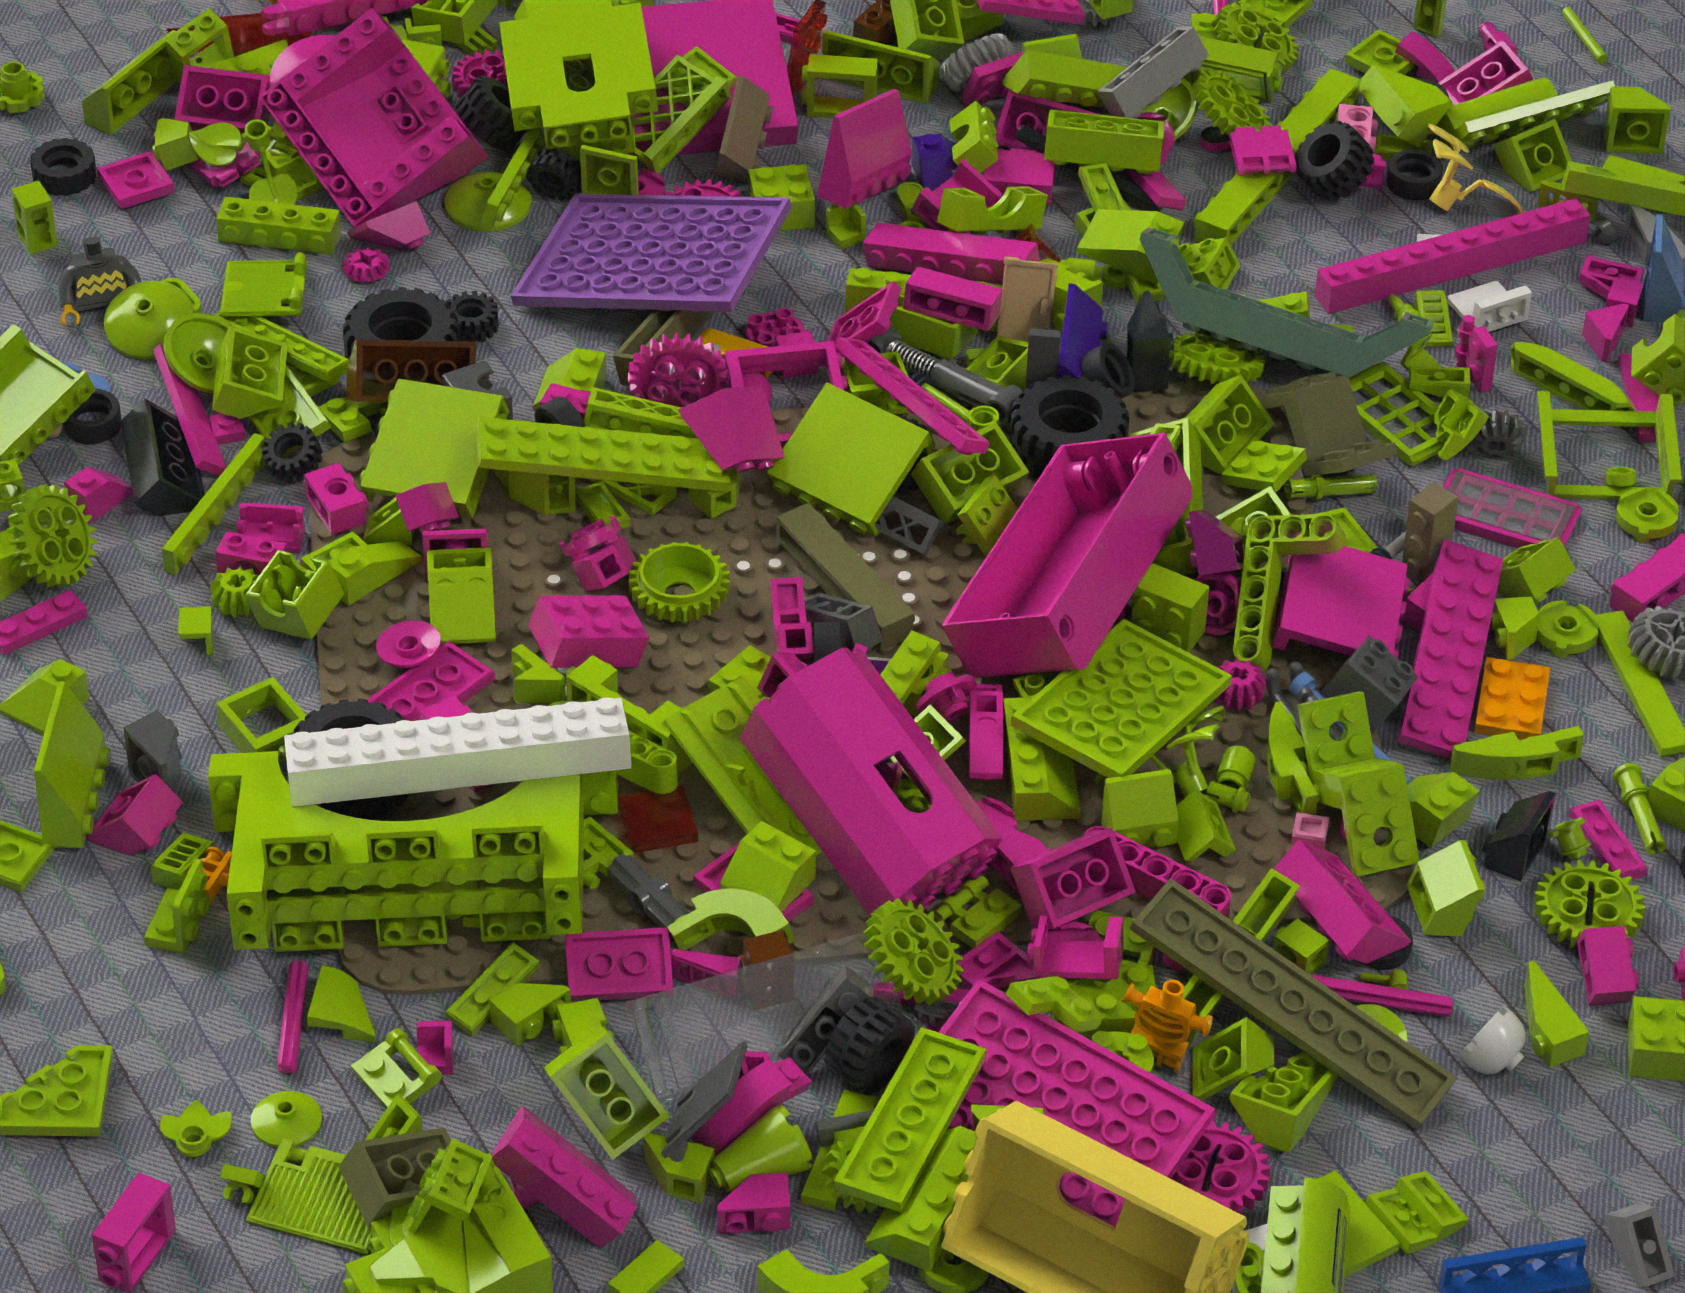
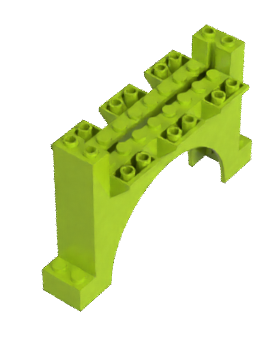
M278 751L211 754L208 773L215 832H234L227 886V901L234 950L269 949L271 925L275 952L344 949V920L375 919L378 947L447 944V916L479 914L482 942L550 939L551 935L582 934L584 815L618 814L617 770L524 780L503 796L477 808L449 816L415 821H376L354 818L326 810L315 804L292 807L290 788L280 770Z

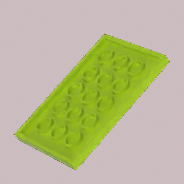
M1123 619L1108 632L1085 669L1068 670L1060 673L1012 715L1011 726L1107 778L1131 775L1231 685L1232 675Z

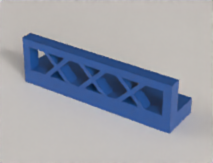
M1579 1237L1443 1260L1438 1287L1441 1293H1589L1591 1282L1583 1265L1587 1245L1584 1238ZM1573 1252V1255L1570 1257L1558 1258L1564 1253ZM1538 1258L1532 1263L1523 1264L1529 1259ZM1502 1264L1497 1269L1488 1270L1493 1265ZM1467 1270L1461 1275L1452 1276L1454 1271Z

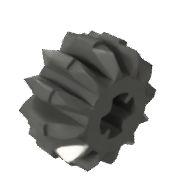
M1495 409L1492 413L1484 411L1489 418L1473 439V445L1477 446L1478 451L1487 452L1488 456L1498 455L1501 458L1503 454L1511 456L1514 451L1520 450L1523 444L1525 429L1523 427L1524 422L1519 420L1518 415H1509L1508 410L1498 412Z

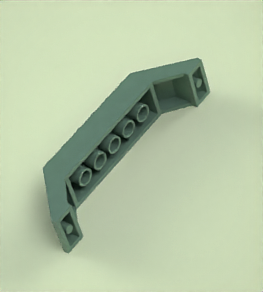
M1148 227L1141 232L1139 238L1176 320L1183 322L1182 327L1196 332H1200V329L1211 331L1213 338L1222 341H1228L1229 338L1241 341V347L1252 351H1257V348L1268 350V355L1275 359L1285 361L1286 357L1298 360L1297 365L1305 369L1314 370L1315 367L1327 370L1326 374L1335 372L1336 377L1348 375L1350 378L1428 336L1435 321L1406 312L1401 321L1365 337L1195 280L1175 244L1178 236Z

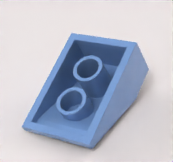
M1656 214L1644 280L1643 321L1664 323L1671 316L1677 314L1680 309L1685 311V295H1683L1685 294L1684 263L1663 215Z

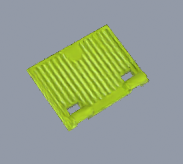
M302 252L296 253L294 260L227 261L220 316H302L306 280L305 269H307L306 255Z
M283 1138L248 1213L246 1222L368 1255L370 1250L368 1239L372 1238L371 1226H367L338 1168L346 1155L311 1145L308 1151L296 1148L294 1141ZM287 1160L300 1163L302 1165L298 1166L291 1163H287Z

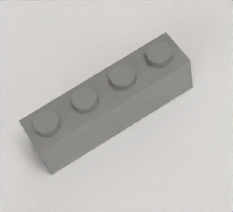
M1177 27L1098 90L1097 93L1111 116L1138 118L1143 108L1159 101L1161 94L1167 89H1172L1179 85L1184 75L1199 69L1202 65L1201 62L1209 54L1194 27Z

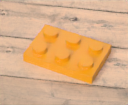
M1486 657L1474 733L1493 736L1514 731L1519 740L1541 735L1550 667Z

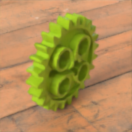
M1233 2L1232 5L1226 4L1224 8L1222 7L1213 23L1216 25L1214 31L1219 33L1217 36L1218 40L1278 52V62L1282 64V71L1285 73L1289 68L1291 69L1297 60L1299 45L1294 43L1296 39L1294 36L1288 35L1291 30L1283 28L1281 26L1283 24L1282 21H1275L1273 14L1266 15L1263 8L1260 11L1256 10L1254 4H1251L1249 8L1244 2L1240 6L1236 2Z
M1207 70L1206 72L1203 71L1192 84L1193 90L1191 92L1196 95L1193 99L1200 104L1198 109L1205 111L1204 117L1213 121L1212 126H1218L1222 135L1226 133L1230 138V133L1235 132L1234 127H1255L1256 131H1261L1260 126H1272L1268 122L1270 117L1264 114L1266 108L1258 104L1260 100L1251 96L1252 91H1246L1242 83L1238 84L1234 77L1228 79L1224 72L1220 75L1217 70L1213 72Z
M1194 331L1193 335L1186 332L1183 336L1176 335L1174 350L1169 353L1173 368H1178L1179 373L1187 372V377L1197 376L1199 377L1198 381L1207 379L1211 384H1214L1216 381L1223 382L1238 375H1242L1247 384L1249 380L1255 382L1256 378H1261L1265 364L1264 354H1260V349L1252 351L1241 347V341L1233 340L1232 338H1229L1228 341H1222L1213 338L1206 331L1205 334Z
M44 484L26 490V494L18 496L19 503L11 506L15 514L8 516V519L14 523V526L7 528V531L14 534V539L8 541V543L16 545L17 550L12 554L13 557L20 556L22 558L19 567L27 566L29 568L27 576L30 578L37 575V583L42 584L46 582L49 588L56 585L58 588L78 582L80 577L86 576V569L93 567V563L89 558L97 555L91 549V545L98 543L90 535V533L96 531V528L88 526L87 523L91 520L92 516H84L82 513L86 505L77 506V495L68 497V489L63 488L59 490L57 484L51 486Z
M1577 860L1576 867H1572L1566 861L1563 865V871L1554 866L1552 867V873H1544L1542 882L1537 883L1533 905H1535L1534 915L1540 916L1539 925H1548L1546 931L1548 935L1558 933L1557 942L1560 943L1565 939L1570 940V948L1576 946L1583 929L1624 926L1626 937L1635 938L1637 929H1641L1646 906L1643 905L1645 897L1639 895L1640 886H1630L1631 876L1620 878L1621 869L1613 872L1608 871V863H1605L1601 868H1597L1595 860H1591L1589 866H1584L1581 860ZM1589 885H1592L1594 887L1591 906L1592 915L1590 926H1587L1585 924L1588 901L1587 893Z
M897 898L893 903L890 900L870 914L872 917L866 921L868 928L863 932L869 940L864 943V946L873 951L868 956V959L878 963L874 971H883L885 974L883 982L885 984L891 981L894 984V993L901 989L904 992L905 1000L914 996L917 1004L925 1000L927 1005H931L935 1001L940 1003L957 990L956 986L962 981L959 975L964 972V969L958 963L963 960V957L955 954L954 951L959 948V945L950 942L949 938L953 933L943 931L944 921L936 923L933 911L926 915L922 904L914 908L911 900L908 899L905 903H902L900 898Z

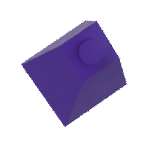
M941 133L926 134L912 138V167L919 184L924 189L928 187L931 191H934L950 179L958 167L953 161L952 146L955 143Z

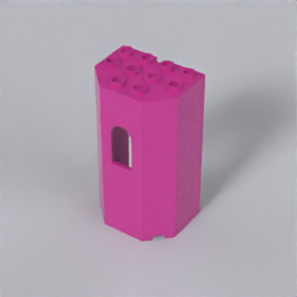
M842 647L790 675L778 685L780 689L771 696L770 701L768 698H764L753 708L740 736V740L870 917H872L870 914L889 900L893 903L897 898H900L902 903L909 899L912 901L914 908L922 904L923 908L926 909L935 902V894L945 893L948 896L958 890L966 879L971 878L975 880L988 871L987 865L997 856L996 850L1003 838L861 649H854L851 652L848 648ZM894 756L931 805L930 809L922 813H915L906 809L874 766Z

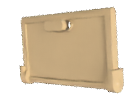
M1007 256L1004 257L1003 291L997 336L1028 342L1030 328L1050 330L1058 264L1019 260V257Z

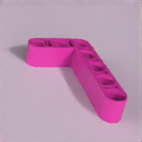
M1094 826L1089 828L1084 835L1095 831L1105 830L1108 828L1103 826ZM1114 831L1137 893L1152 900L1171 878L1229 918L1231 903L1229 888ZM1163 953V962L1167 967L1176 971L1186 970V968Z

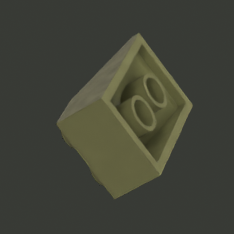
M445 1128L355 1142L338 1168L368 1227L371 1226V1222L391 1215L392 1209L412 1202L415 1196L419 1195L421 1190L419 1183L428 1166L430 1167L438 1149L445 1150L451 1141Z

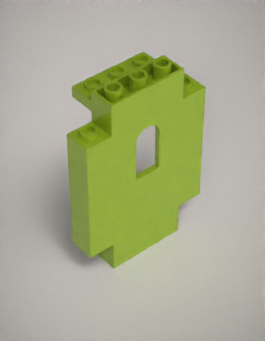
M525 0L527 18L499 22L515 131L543 127L546 148L550 150L557 148L558 152L561 149L566 150L565 154L567 156L570 154L575 156L574 161L580 160V148L582 145L623 154L635 152L631 115L658 111L656 88L641 2L612 6L611 0ZM592 58L595 76L594 86L582 92L570 90L566 84L563 62Z

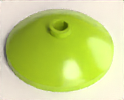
M1181 78L1182 81L1179 85L1163 92L1159 101L1152 105H1147L1140 111L1141 113L1153 112L1160 114L1171 125L1174 131V141L1191 126L1198 110V102L1193 99L1196 95L1191 92L1193 87L1184 78Z
M481 171L460 178L447 190L444 197V207L448 217L461 227L481 232L499 231L520 223L528 215L532 205L531 193L522 182L518 193L514 194L510 207L506 208L502 221L496 220L491 230L481 227L480 223L486 203L502 177V172Z
M144 281L125 288L114 297L105 312L104 330L110 344L121 354L134 359H155L153 351L159 344L163 345L165 334L171 324L183 315L194 313L188 296L177 286L163 281Z
M191 313L176 319L167 330L163 343L166 360L174 373L189 386L214 394L218 351L231 325L216 316L204 313Z

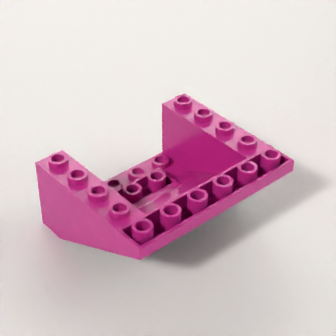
M373 8L369 9L259 96L262 103L354 228L366 221L401 208L466 175L489 157L396 31Z

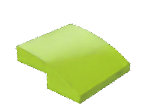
M1427 1170L1400 1177L1395 1188L1369 1194L1365 1201V1204L1400 1242L1399 1247L1405 1254L1424 1249L1452 1235L1467 1225L1469 1221L1465 1213Z

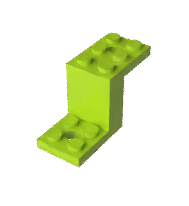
M1358 691L1297 704L1310 780L1312 784H1316L1319 788L1320 804L1342 810L1352 873L1358 877L1419 862L1404 765L1375 757L1364 692ZM1338 721L1343 726V734L1339 739L1333 740L1329 735V728L1334 722ZM1384 827L1387 830L1388 838L1384 844L1377 845L1374 841V833L1378 828Z

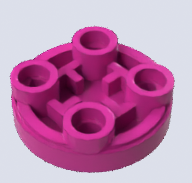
M780 308L776 312L750 315L745 330V339L773 347L775 346V337L804 332L805 327L798 318L794 317V312L791 309Z

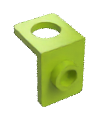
M1431 332L1428 336L1411 344L1407 349L1400 364L1408 372L1409 366L1442 367L1424 349L1432 336Z

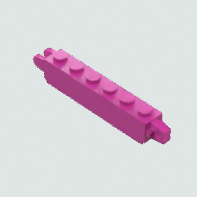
M277 0V4L269 7L266 6L262 9L263 18L267 20L278 19L264 23L262 32L265 35L286 32L289 36H294L356 21L371 8L379 15L411 8L417 3L423 5L429 0Z

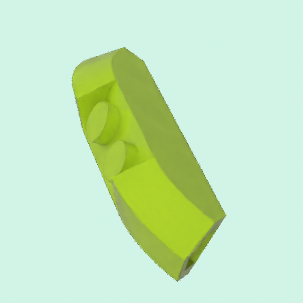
M1514 342L1510 345L1513 373L1546 391H1550V393L1582 410L1637 411L1630 398L1613 382L1550 348L1527 342Z

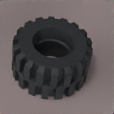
M487 76L476 78L456 104L457 114L466 127L483 142L500 150H512L528 131L514 130L508 86Z
M1336 120L1334 123L1331 121L1326 122L1322 127L1319 125L1314 128V132L1308 133L1305 136L1304 142L1300 143L1298 147L1300 150L1295 154V159L1297 160L1296 173L1324 200L1331 198L1332 201L1339 200L1341 196L1343 198L1348 197L1352 191L1355 193L1359 190L1358 187L1367 181V175L1372 172L1373 168L1371 165L1374 163L1373 149L1346 122L1342 123Z
M879 997L865 998L863 1001L855 1004L835 1027L825 1050L824 1063H826V1068L860 1093L869 1094L872 1091L878 1090L894 1076L911 1046L915 1035L914 1023Z

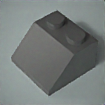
M155 710L123 728L129 774L137 782L157 774L176 794L181 777L179 760L182 759L177 744L179 732L171 719H166L158 710Z

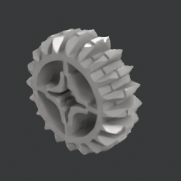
M992 34L984 36L979 40L976 39L974 42L958 49L941 66L945 83L954 92L964 91L973 68L1015 54L1011 41L1007 39L1006 35Z
M1656 606L1655 609L1646 608L1644 612H1640L1635 617L1628 631L1627 638L1629 641L1627 646L1632 649L1631 655L1639 658L1638 664L1648 666L1649 671L1654 670L1658 672L1660 677L1667 675L1671 680L1678 677L1685 681V614H1683L1682 610L1679 612L1673 611L1671 607H1668L1666 610L1660 606Z

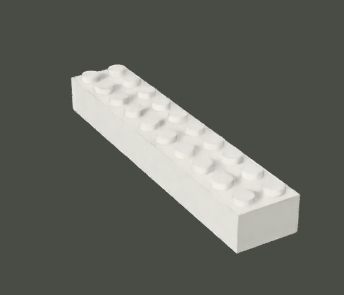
M601 698L598 701L580 703L571 701L562 705H536L526 709H501L491 713H467L463 716L446 718L437 716L419 721L401 720L392 724H367L356 728H332L328 731L297 732L293 735L284 736L292 807L631 768L630 738L621 698Z

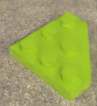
M76 1045L65 1052L66 1058L52 1067L47 1064L26 1078L25 1085L13 1093L7 1091L0 1096V1135L101 1137L113 1060L112 1046Z

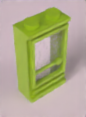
M1199 36L1209 56L1201 62L1202 65L1199 69L1182 77L1192 84L1203 71L1210 70L1213 72L1217 70L1220 75L1224 72L1228 79L1234 77L1238 84L1242 83L1246 91L1251 90L1252 97L1264 100L1268 97V102H1273L1275 93H1280L1283 85V77L1281 76L1282 64L1278 62V52Z

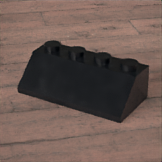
M144 398L120 421L134 503L140 509L148 510L157 516L191 512L205 495L200 469H197L178 417Z

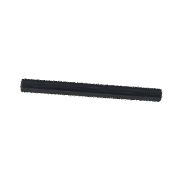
M1022 125L1017 131L1016 139L1036 151L1044 153L1046 136L1027 125ZM1067 162L1064 165L1077 173L1079 167H1081L1078 163ZM1110 171L1123 198L1147 211L1160 212L1163 207H1158L1140 186Z

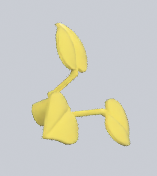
M1428 124L1426 134L1440 136L1450 142L1453 148L1452 150L1443 142L1436 139L1433 140V147L1437 158L1450 159L1443 179L1429 198L1432 202L1442 209L1449 211L1456 199L1462 201L1471 191L1477 187H1482L1495 191L1509 199L1518 214L1523 213L1519 203L1508 191L1486 179H1479L1464 191H1459L1462 185L1452 179L1459 163L1470 170L1473 169V166L1459 154L1460 149L1467 154L1469 149L1458 138L1442 128Z

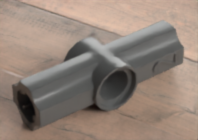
M623 853L617 856L607 868V876L627 895L632 910L640 917L647 915L659 928L667 927L680 916L689 914L672 896L671 889L665 879L657 874L652 877L631 855L626 856Z

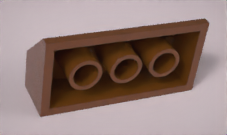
M355 340L347 368L346 401L388 402L389 393L395 388L398 379L443 386V374L476 363V342Z

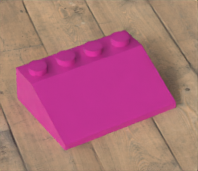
M892 89L833 117L817 192L818 197L847 209L907 179L911 171L909 163L912 153L899 90Z

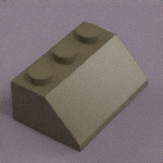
M738 75L715 176L748 184V169H757L760 165L761 158L756 157L758 148H764L767 132L762 131L764 122L770 123L773 106L768 105L770 95L744 76Z

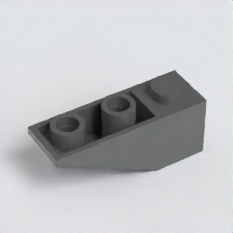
M845 965L821 992L778 1056L782 1059L790 1057L807 1075L826 1054L825 1050L829 1039L843 1016L858 1002L863 1001L867 997H873L872 986Z

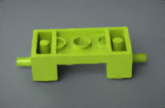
M594 655L577 668L572 666L568 669L566 673L567 702L576 701L580 703L598 701L601 698H621L629 731L674 752L677 756L678 775L693 763L663 723L665 719L682 709V707L667 700L650 715L643 708L637 707L618 694V670Z

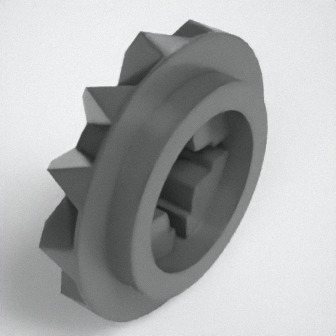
M942 1000L940 1003L935 1001L931 1005H927L924 1001L915 1006L914 1016L922 1023L943 1027L959 1004Z

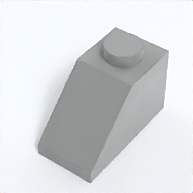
M1633 1204L1605 1214L1614 1250L1640 1287L1644 1288L1675 1277L1655 1206Z

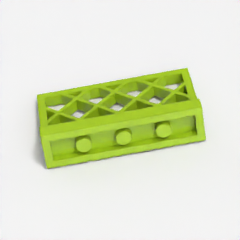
M676 55L654 78L656 90L668 87L669 96L658 97L657 104H670V113L654 115V112H650V116L634 118V115H631L635 152L629 154L637 156V159L645 163L648 169L658 174L731 99L727 80L719 75L716 78L712 77L679 55ZM679 66L687 71L688 77L672 79L671 74ZM706 82L709 84L704 91L693 92L692 83ZM688 84L689 93L673 95L672 86ZM690 101V106L686 110L674 112V103ZM671 120V125L667 130H655V122ZM651 123V132L635 134V125ZM652 140V145L645 152L636 147V142Z

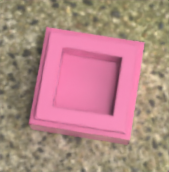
M1296 812L1291 844H1295L1300 839L1325 849L1330 817Z

